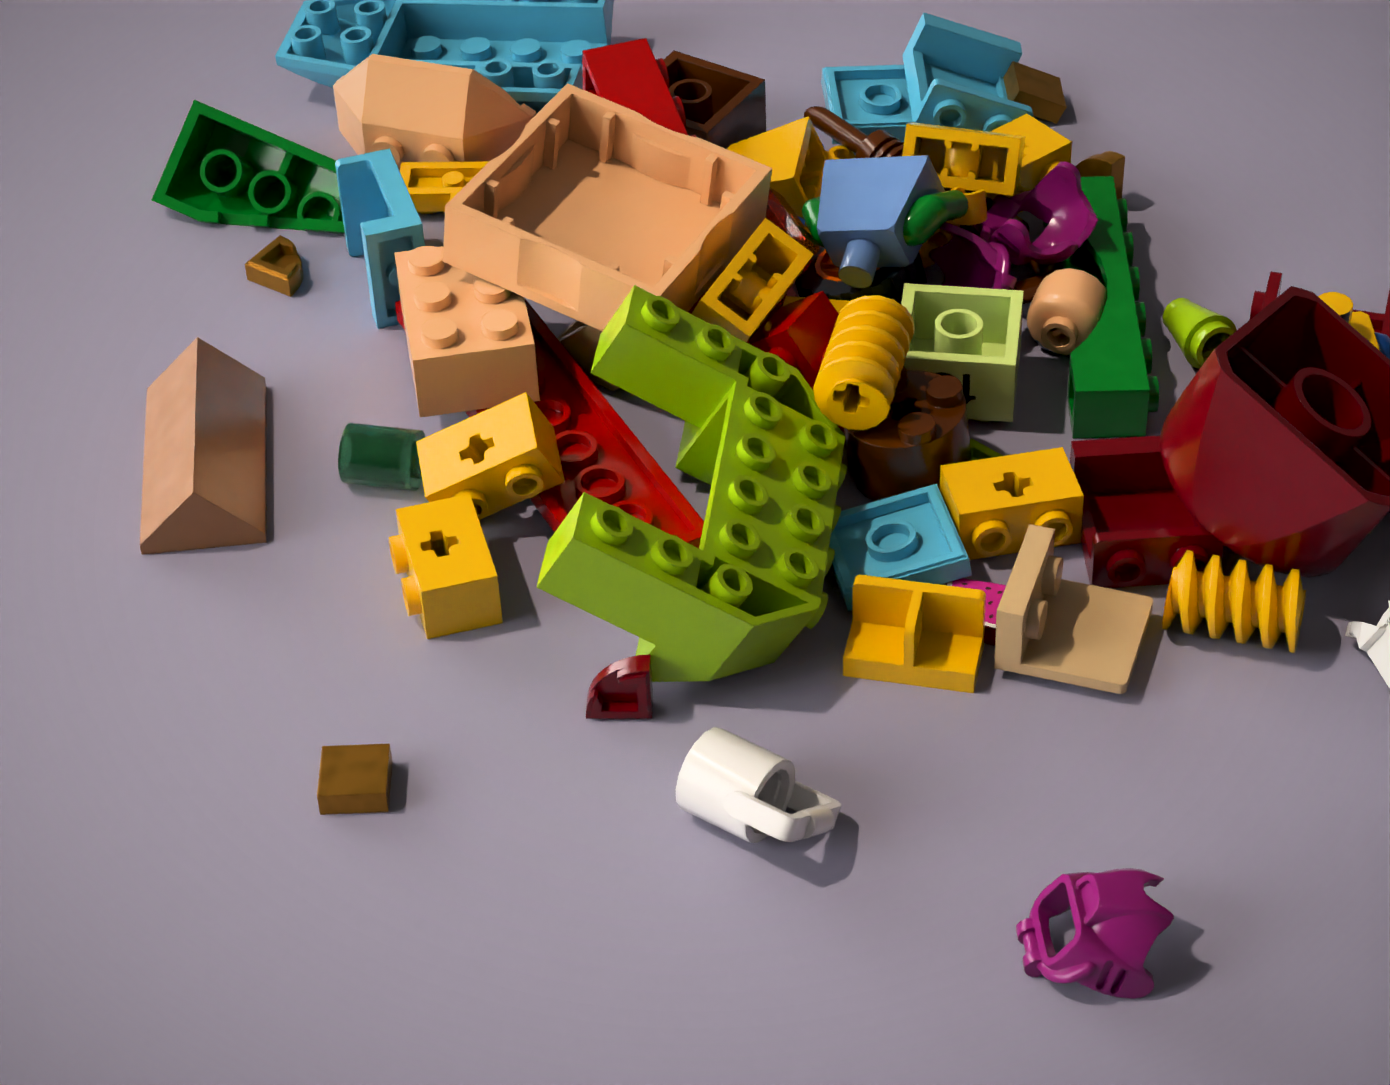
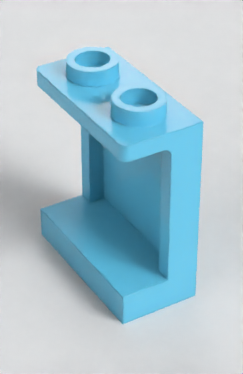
M923 12L902 55L913 122L990 132L1026 113L1033 117V111L1030 106L1008 100L1003 79L1013 61L1018 63L1023 54L1020 42Z
M389 148L341 158L335 162L346 247L351 257L365 256L372 316L378 329L399 324L395 302L400 300L394 252L409 251L425 246L423 224Z

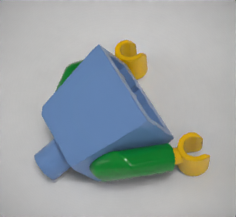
M928 155L829 159L825 161L823 168L821 194L819 197L805 202L802 208V215L813 241L818 246L824 247L833 264L839 267L838 275L841 281L854 288H865L872 284L876 268L906 267L913 263L922 244L946 221L953 220L954 223L959 225H976L986 221V191L980 189L976 192L966 193L962 187H953L950 191H945Z

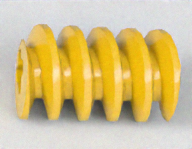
M880 295L862 296L849 301L840 310L813 386L814 400L821 413L834 424L848 430H865L876 427L886 419L906 355L910 348V342L915 332L913 317L900 303Z
M1187 550L1177 567L1173 568L1164 606L1162 629L1167 630L1177 613H1179L1183 633L1193 635L1203 618H1206L1210 638L1220 639L1229 623H1233L1237 643L1246 644L1255 628H1259L1262 646L1272 649L1282 632L1286 633L1289 652L1295 653L1306 600V590L1302 587L1300 570L1291 569L1281 586L1276 585L1273 565L1265 564L1256 581L1249 579L1246 560L1239 559L1231 574L1225 576L1223 575L1220 556L1212 555L1202 572L1197 571L1194 551Z

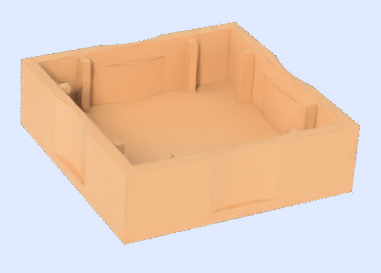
M567 83L525 125L519 139L503 154L490 160L445 205L443 262L600 331L604 330L634 285L655 296L667 298L675 306L688 312L765 219L772 168L701 138L667 129L636 111Z

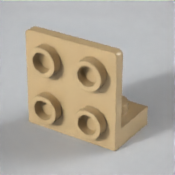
M1029 524L997 608L994 669L1116 694H1124L1127 691L1152 614L1153 599L1150 596L1061 579L1063 558L1054 556L1055 529Z

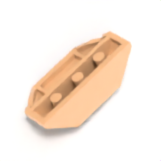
M371 54L333 85L339 131L357 155L390 148L399 171L401 162H479L495 159L507 151L519 139L525 125L537 114L535 110L526 104L519 105L504 89L474 69Z

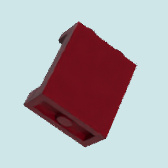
M1161 435L1071 441L1070 465L1084 494L1081 547L1090 585L1119 588L1169 584L1173 568L1177 567L1187 550L1194 551L1197 571L1203 572L1212 555H1218L1220 560H1222L1223 544L1206 531L1190 514L1179 499L1168 478L1161 456Z

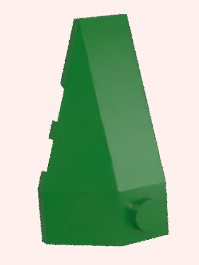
M197 100L193 101L151 199L152 201L202 223L345 234L335 168L336 160Z

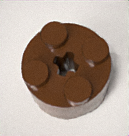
M903 366L886 419L876 427L865 430H848L843 428L851 476L857 482V488L864 496L877 501L933 484H937L940 490V465L972 461L966 400L963 394L962 382L958 378L950 375L941 376L927 371L906 370Z

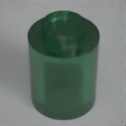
M348 423L342 433L338 454V470L341 481L347 484L417 491L422 482L416 441L426 437L424 431Z

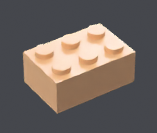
M421 246L409 251L394 252L401 309L420 418L492 408L525 392L534 402L540 401L535 343L525 298L443 262V246Z

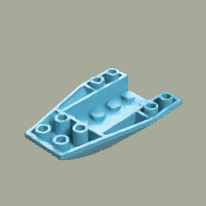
M306 0L298 11L275 58L278 66L333 88L338 79L350 72L371 54L474 69L504 89L519 105L524 103L538 113L567 83L583 89L582 51L611 45L614 0Z

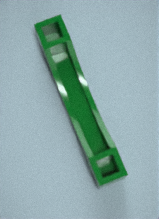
M1113 176L1081 177L1082 191L1097 215L1098 222L1094 231L1068 259L1062 261L1061 264L1065 269L1082 270L1096 277L1107 289V301L1101 319L1085 341L1070 353L1067 402L1072 438L1146 436L1148 412H1158L1159 383L1157 376H1147L1152 371V343L1150 338H1141L1145 336L1146 310L1144 302H1135L1139 300L1140 277L1138 266H1132L1134 256L1132 232H1126L1128 224L1126 198H1117ZM1043 221V228L1045 230L1048 224Z

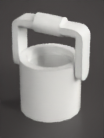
M713 727L704 732L694 743L681 767L675 789L676 802L680 809L750 843H758L768 835L781 841L795 842L826 833L834 828L841 808L839 801L795 781V767L792 761L718 727ZM789 807L798 812L794 814H789L785 811L786 808Z

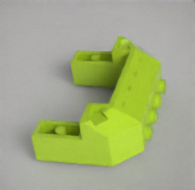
M634 285L600 334L591 374L685 421L675 468L711 485L700 545L697 548L675 535H670L626 513L619 507L610 505L584 492L549 539L536 588L638 636L639 641L635 656L651 654L652 682L712 681L774 663L804 627L812 629L822 617L828 602V594L823 592L824 577L828 573L835 555L834 549L829 547L830 537L841 513V507L835 504L836 496L847 472V465L842 463L845 435L838 425L831 422L821 413L814 400V391L797 368L785 363L779 356L764 352L731 335L723 327L710 324L684 311L667 298L655 296Z

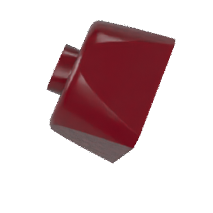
M1294 286L1289 287L1213 350L1166 417L1160 436L1161 456L1168 478L1181 502L1197 522L1214 538L1231 551L1256 565L1264 567L1265 564L1273 565L1275 572L1289 574L1291 569L1300 570V576L1303 577L1322 576L1336 570L1390 513V359L1315 293Z

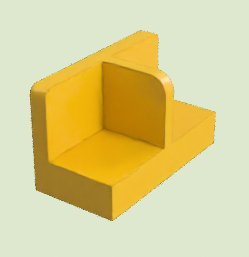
M857 575L852 588V624L843 655V676L974 693L984 649L986 593L979 589Z

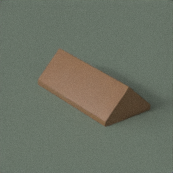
M198 337L147 388L140 550L142 555L267 543V415L265 377Z

